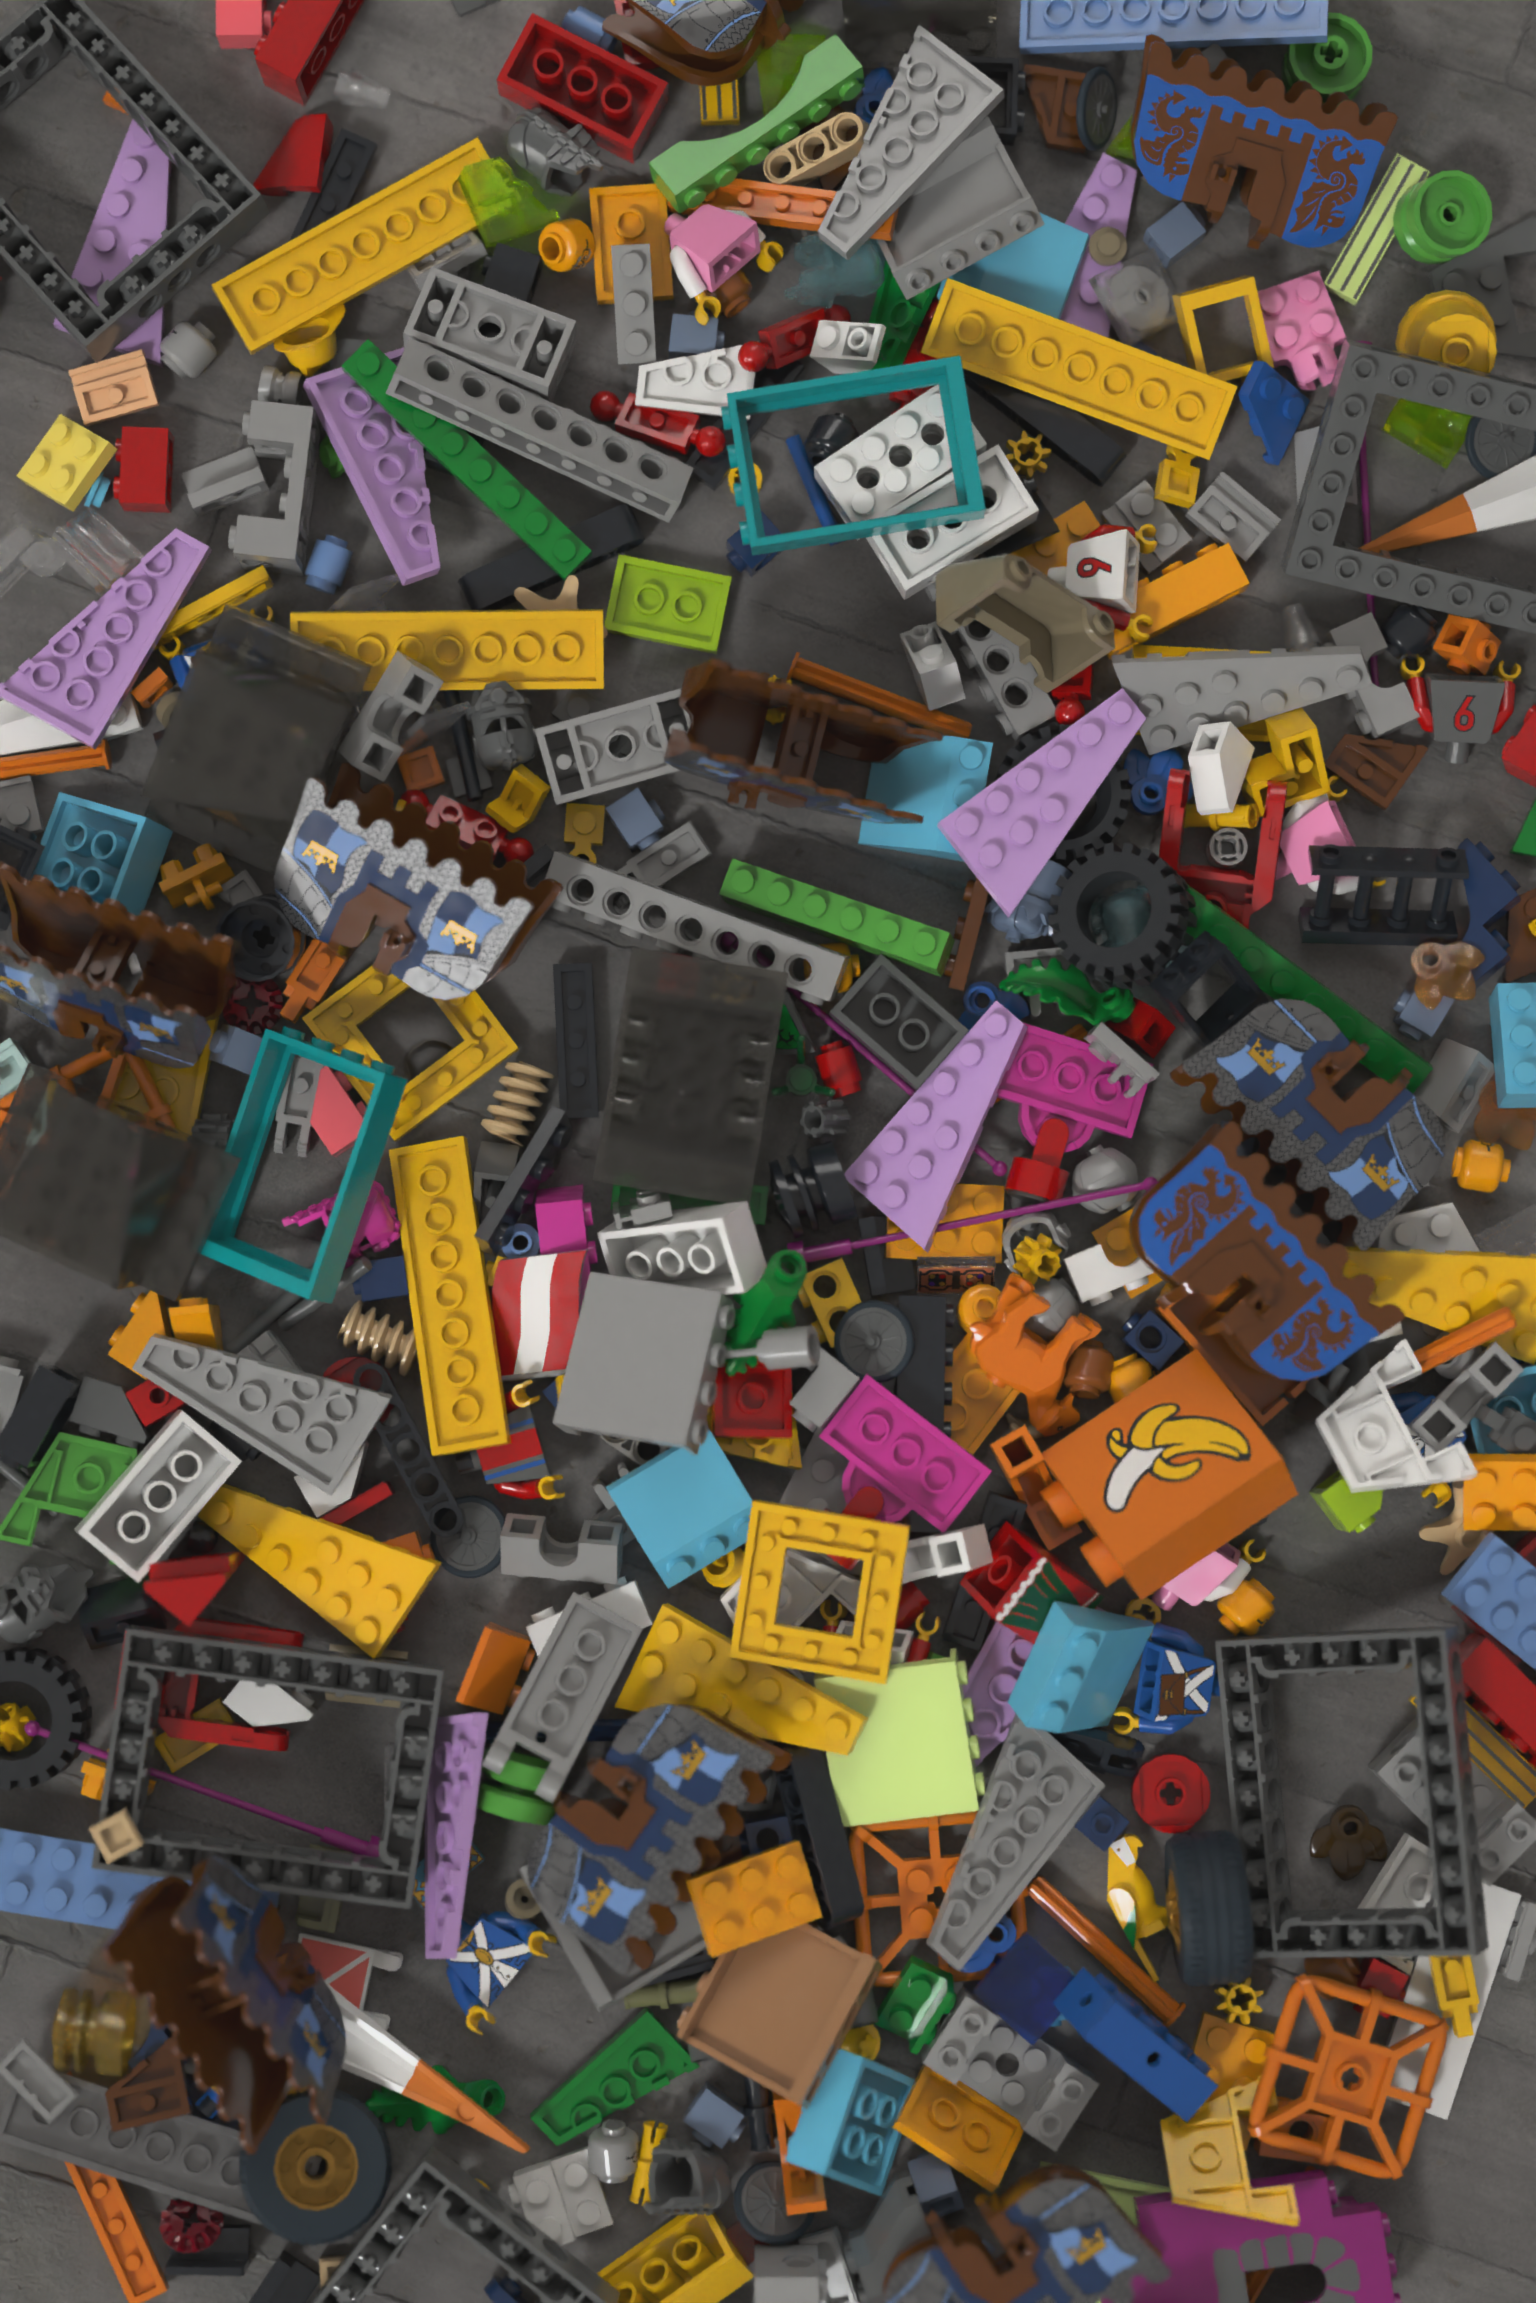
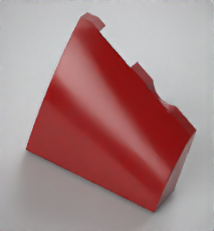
M327 114L305 115L294 121L253 183V186L261 195L287 197L288 191L321 193L324 163L331 152L334 129Z

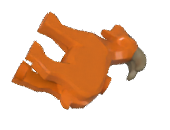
M1012 1272L998 1296L997 1308L993 1315L986 1322L979 1321L970 1325L969 1330L973 1332L970 1338V1349L977 1358L982 1370L987 1372V1378L993 1384L1000 1388H1005L1006 1385H1009L1026 1395L1029 1419H1018L1010 1413H1007L1005 1417L1009 1423L1010 1432L1025 1425L1033 1440L1055 1435L1080 1420V1411L1072 1405L1074 1394L1069 1393L1062 1400H1057L1056 1396L1062 1386L1066 1363L1070 1356L1084 1341L1097 1336L1102 1328L1098 1322L1080 1313L1077 1318L1072 1315L1056 1337L1046 1342L1041 1336L1024 1327V1325L1031 1316L1044 1313L1051 1305L1048 1300L1033 1292L1035 1288L1032 1282Z

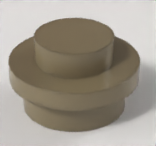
M1100 228L1090 238L1088 245L1089 254L1099 265H1116L1126 254L1127 241L1124 235L1115 228Z

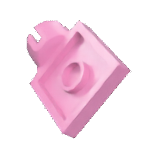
M1319 271L1258 291L1274 368L1278 366L1289 367L1292 370L1298 387L1304 391L1316 390L1313 382L1316 378H1319L1322 388L1332 383L1338 363L1334 348L1343 344L1346 335Z

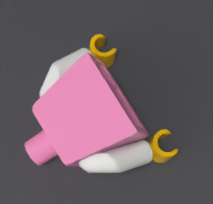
M706 204L699 207L688 218L677 213L671 214L664 226V231L670 238L671 263L690 299L694 297L698 303L695 310V318L701 325H707L709 321L708 314L703 308L710 309L715 318L718 317L721 311L720 301L713 296H707L704 292L706 289L713 293L758 253L757 264L765 272H771L776 263H779L783 257V247L777 242L767 243L764 240L766 235L757 226V222L741 210H723Z
M1330 777L1328 779L1329 787L1330 785L1334 784L1339 779V777ZM1330 789L1329 793L1309 800L1298 801L1291 807L1283 820V832L1280 842L1283 852L1279 853L1276 880L1293 873L1298 885L1307 884L1311 890L1317 892L1320 875L1311 874L1308 855L1309 845L1323 846L1333 844L1356 847L1336 804L1345 796L1347 789L1339 794L1334 793ZM1335 876L1333 894L1341 895L1356 891L1359 876ZM1386 880L1374 881L1373 888L1385 884Z
M1255 1539L1243 1541L1239 1546V1550L1226 1543L1156 1590L1151 1598L1158 1607L1170 1611L1179 1598L1191 1606H1197L1203 1600L1211 1602L1230 1595L1236 1591L1251 1571L1250 1564L1262 1561L1265 1558L1266 1550L1265 1548L1260 1549L1253 1558L1249 1555L1248 1549Z

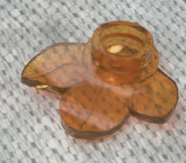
M1460 941L1446 946L1436 942H1425L1417 946L1411 955V967L1417 975L1414 990L1418 1000L1430 1010H1434L1442 1001L1443 996L1465 1001L1475 999V980L1470 970L1478 967L1485 961L1482 952L1475 946ZM1427 955H1434L1438 961L1436 964L1429 966L1423 962V959Z
M1495 1080L1488 1082V1084L1484 1085L1478 1099L1481 1110L1474 1120V1133L1477 1139L1494 1143L1500 1137L1511 1147L1524 1151L1528 1150L1534 1137V1124L1532 1120H1536V1108H1498L1492 1099L1496 1092Z

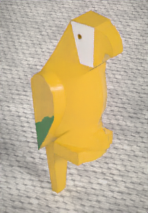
M1122 1834L1116 1838L1108 1849L1107 1901L1133 1949L1137 1952L1153 1981L1156 1982L1159 1980V1976L1140 1938L1148 1937L1165 1929L1168 1925L1167 1911L1165 1906L1156 1904L1151 1882L1136 1864L1138 1847H1143V1842L1134 1834Z

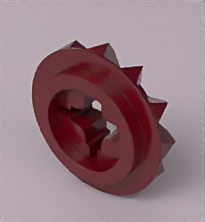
M237 976V985L223 1009V1016L231 1026L254 1035L264 1033L265 1029H271L276 1025L281 1017L280 1012L284 1006L281 990L272 979L255 982L243 980ZM252 987H254L256 998L264 1003H268V1006L256 1007L254 1014H252V1020H250L248 1008L237 1004L236 1001L248 999L250 993H252Z
M180 2198L177 2200L171 2199L166 2210L161 2211L159 2226L161 2236L169 2247L178 2252L195 2253L211 2246L220 2236L224 2222L223 2213ZM197 2211L200 2223H193L185 2233V2223L182 2218L188 2219L192 2213Z

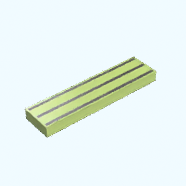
M1398 153L1396 154L1325 280L1324 285L1327 291L1354 306L1356 305L1395 236L1393 215L1398 200L1408 188L1427 179L1430 171Z

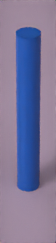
M800 435L789 437L785 442L821 526L838 525L822 488L814 478V468L808 460V455L805 452ZM840 542L829 543V545L833 546Z

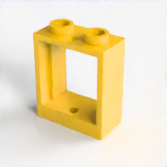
M1244 275L1172 295L1188 368L1225 382L1241 377L1242 382L1245 381L1254 361L1211 373L1206 372L1193 309L1244 296L1258 359L1255 361H1264L1274 368L1254 276Z

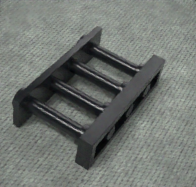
M1333 844L1323 846L1309 845L1308 855L1311 874L1320 876L1315 907L1299 908L1298 923L1301 943L1456 947L1458 931L1454 911H1447L1452 879H1469L1470 872L1465 849L1449 847L1441 849L1355 847ZM1335 876H1359L1354 908H1331ZM1374 877H1397L1392 909H1369ZM1413 878L1436 879L1431 910H1408Z

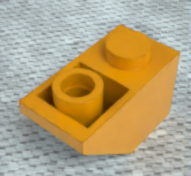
M150 1289L148 1294L142 1292L137 1297L130 1309V1312L134 1314L126 1327L121 1324L108 1342L112 1348L107 1355L145 1380L148 1379L133 1370L132 1367L149 1339L155 1333L172 1337L164 1295L154 1289Z
M199 1297L180 1299L179 1307L169 1308V1316L176 1339L223 1351L219 1305H211L208 1302V1298Z

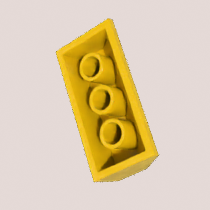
M715 2212L712 2215L685 2214L676 2216L596 2273L620 2292L617 2303H718L754 2277L738 2245Z

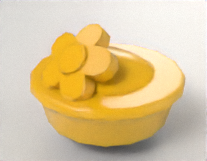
M739 1546L701 1569L707 1582L714 1587L725 1588L731 1586L742 1575L744 1552Z
M873 2024L851 2029L840 2049L873 2061L880 2051L881 2039L878 2030Z

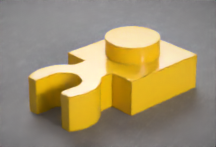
M1167 445L1166 453L1169 459L1165 458L1159 463L1154 499L1189 509L1195 504L1200 468L1190 466L1191 461L1197 455L1189 452L1184 453L1178 448Z
M567 803L564 843L575 844V848L569 854L576 857L585 856L590 862L597 864L596 856L592 851V845L603 846L606 810L604 805Z

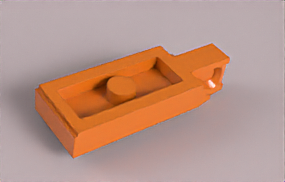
M313 938L285 982L287 986L283 994L290 998L280 1014L296 1024L305 1008L312 1011L318 1004H321L347 961L336 956V953L328 948V944Z

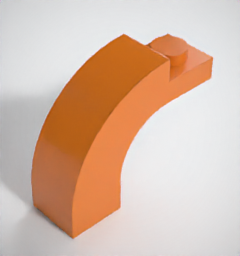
M1025 1425L990 1444L997 1463L1017 1499L1027 1502L1025 1514L1031 1521L1048 1552L1082 1533L1078 1523L1065 1531L1040 1495L1039 1491L1054 1481L1044 1463L1045 1459Z
M772 2091L787 2215L825 2211L827 2206L823 2175L785 2161L788 2153L789 2139L796 2130L802 2112L801 2106Z

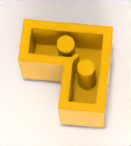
M1301 707L1265 719L1272 752L1251 759L1241 787L1243 797L1247 803L1257 805L1259 817L1264 815L1268 780L1288 782L1285 808L1295 805L1298 801L1309 800L1330 792L1317 726Z

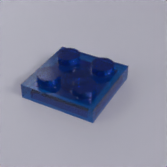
M1025 1931L974 1987L973 1992L1033 2046L1061 2015L1060 2011L1052 2003L1075 1976Z

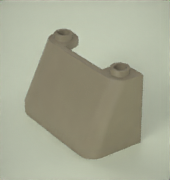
M1006 554L953 563L936 575L937 625L952 633L961 626H967L975 619L1019 646L1020 662L1024 665L1031 662L1038 674L1034 678V685L1046 693H1049L1115 649L1114 622L1108 613L1100 611L1028 564L1021 557Z

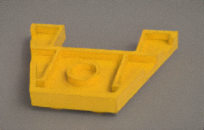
M1261 2075L1254 2082L1243 2087L1238 2085L1227 2090V2094L1210 2102L1205 2101L1188 2122L1177 2114L1160 2121L1172 2203L1289 2226H1299V2215L1293 2185L1251 2189L1238 2116L1250 2115L1251 2105ZM1275 2087L1266 2113H1272L1278 2109Z

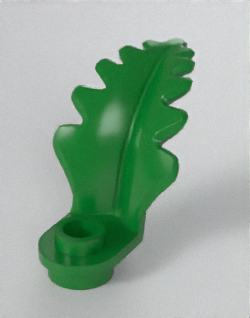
M1054 957L1050 958L1046 968H1044L1041 960L1038 958L1032 960L1031 968L1025 963L1020 964L1017 973L1014 971L1009 972L1008 977L999 984V988L1005 992L1012 991L1014 994H1018L1024 991L1023 994L1025 996L1040 994L1039 1000L1041 1002H1057L1059 1009L1065 1015L1083 1017L1093 1026L1109 1020L1112 1023L1122 1022L1132 1014L1136 1005L1130 989L1113 987L1106 992L1099 993L1093 989L1084 972L1076 968L1072 963L1065 970L1059 959Z
M784 1250L775 1253L769 1260L757 1284L744 1293L733 1294V1299L741 1307L735 1309L733 1323L735 1327L727 1329L725 1338H728L730 1341L724 1342L726 1351L756 1348L757 1341L762 1339L764 1331L775 1330L778 1327H795L796 1318L792 1302L795 1300L807 1275L806 1262L801 1254L794 1250ZM781 1267L787 1268L791 1275L784 1272ZM756 1356L725 1359V1372L728 1376H734L737 1372L746 1373V1364L750 1367H756L758 1360Z
M442 2065L432 2066L434 2070L493 2117L503 2110L505 2093L496 2081L479 2079L469 2082H458ZM382 2085L381 2093L376 2089L373 2090L372 2098L365 2102V2105L377 2118L382 2115L384 2123L391 2122L396 2116L395 2125L402 2127L411 2117L413 2130L418 2132L422 2131L428 2122H431L433 2131L438 2135H444L455 2124L460 2122Z

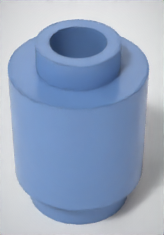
M579 6L575 11L570 9L563 19L561 28L610 53L613 52L618 39L602 30V22L606 18L582 6Z
M326 535L325 540L316 539L304 573L308 576L305 585L334 595L336 588L342 585L353 554L352 551L346 549L348 542L331 535Z
M515 1224L511 1241L507 1246L502 1247L504 1254L508 1258L539 1255L540 1244L537 1230L527 1224ZM522 1235L527 1238L528 1246L524 1250L515 1249L513 1242L517 1236Z

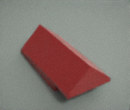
M241 1551L167 1558L149 1564L150 1580L144 1582V1590L189 1627L245 1560V1554Z

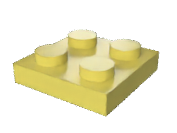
M60 414L17 474V477L25 484L74 512L113 457L117 448L109 441Z

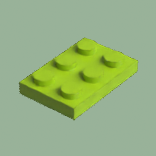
M619 554L604 627L608 633L717 654L732 577Z

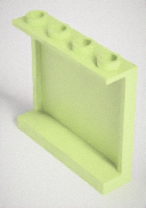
M957 1648L950 1650V1657L890 1664L886 1685L815 1672L814 1683L816 1689L868 1718L852 1753L842 1755L826 1751L830 1778L843 1827L979 1811L980 1796H984L986 1785L984 1773H976L974 1759H980L978 1736H970L968 1722H974V1709L972 1699L964 1698L962 1685L968 1684L966 1661H958Z

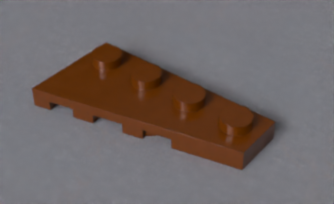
M977 877L976 880L968 878L963 897L964 902L970 903L966 918L958 917L953 939L960 940L957 955L950 954L944 976L951 978L949 988L964 991L988 899V891Z

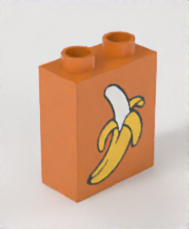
M1197 1348L1042 1452L1044 1461L1055 1479L1053 1483L1039 1491L1048 1508L1065 1531L1083 1520L1094 1535V1538L1079 1548L1105 1587H1108L1121 1577H1124L1141 1601L1298 1495L1281 1455Z

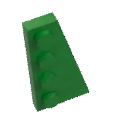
M887 260L885 261L869 323L883 324L886 326L877 363L871 370L902 365L941 282L906 300L891 272Z
M645 2007L530 2113V2118L556 2146H559L602 2122V2118L618 2109L622 2111L634 2104L636 2099L654 2089L657 2091L670 2084V2080L686 2071L690 2073L700 2067L699 2062L691 2063L689 2051Z

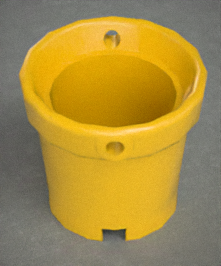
M1442 290L1426 294L1409 307L1399 323L1395 342L1396 349L1399 352L1490 373L1493 369L1497 354V337L1493 318L1482 302L1466 292Z

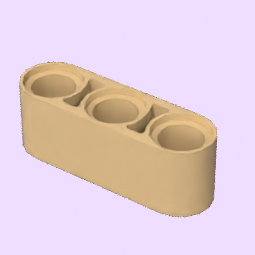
M852 112L840 113L770 152L764 160V174L773 183L803 187L857 157L864 143L863 137L869 124ZM858 125L857 136L852 141L846 142L848 129ZM824 143L825 150L823 155L819 159L813 160L815 147ZM791 162L790 173L786 177L780 178L781 167L785 163Z

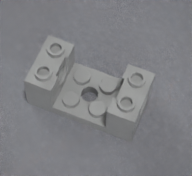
M431 267L403 332L404 349L410 337L419 342L428 343L445 354L456 359L465 360L472 366L512 380L513 385L526 391L534 392L541 396V398L553 402L575 349L576 320ZM486 323H494L499 326L501 331L497 336L488 338L483 336L479 329Z
M252 400L250 412L245 411L243 415L242 433L247 435L248 445L254 446V452L257 457L285 460L284 478H289L288 493H281L279 514L284 516V520L238 515L237 525H231L229 530L228 547L229 549H234V557L237 558L243 570L252 571L263 565L269 573L305 576L322 425L314 407Z
M682 688L534 729L556 806L681 771L667 764L664 757L672 728L685 732L690 729V716L686 710L679 706ZM624 735L630 739L632 750L628 756L618 758L611 754L609 742L614 736Z
M725 1294L734 1303L735 1309L741 1307L733 1299V1294ZM821 1347L818 1364L806 1366L811 1372L816 1366L818 1368L789 1403L796 1409L792 1416L812 1432L817 1427L824 1430L861 1382L859 1377Z
M1417 1715L1367 1767L1428 1828V1820L1423 1818V1809L1426 1808L1424 1778L1419 1777V1769L1423 1767L1420 1737L1415 1735V1729L1419 1727ZM1471 1761L1482 1882L1490 1887L1536 1840V1820L1518 1802L1507 1797Z
M963 1985L957 1993L955 2004L950 2013L944 2014L938 2022L934 2039L929 2045L924 2044L920 2050L923 2064L955 2085L960 2080L1018 2119L1022 2130L1055 2152L1099 2085L1092 2071ZM1004 2053H1011L1018 2059L1016 2070L1009 2074H1003L996 2068L998 2057Z
M754 2245L755 2303H819V2301H827L826 2259H818V2245Z

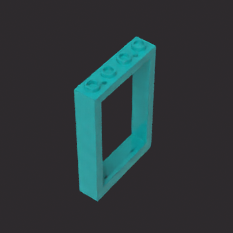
M961 356L727 393L728 406L721 407L724 430L732 429L734 444L727 445L730 469L738 468L740 482L733 483L736 507L744 506L747 520L739 522L742 544L751 545L752 556L984 519L985 504ZM939 385L958 505L765 536L746 416Z
M283 1026L281 1032L265 1029L192 1251L308 1300L333 1303L408 1079L393 1074L395 1067L377 1060H372L371 1065L363 1063L365 1055L344 1048H342L341 1054L333 1051L335 1044L315 1037L312 1038L311 1043L304 1040L306 1033L286 1026ZM295 1054L375 1084L313 1269L304 1267L234 1237Z

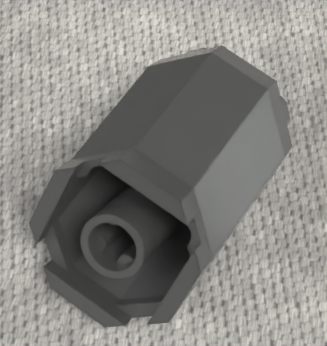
M909 2169L893 2175L864 2226L848 2232V2240L843 2241L844 2254L851 2274L858 2272L860 2276L859 2279H856L861 2303H884L882 2286L890 2262L898 2252L910 2243L930 2234L929 2225L924 2218L925 2214Z

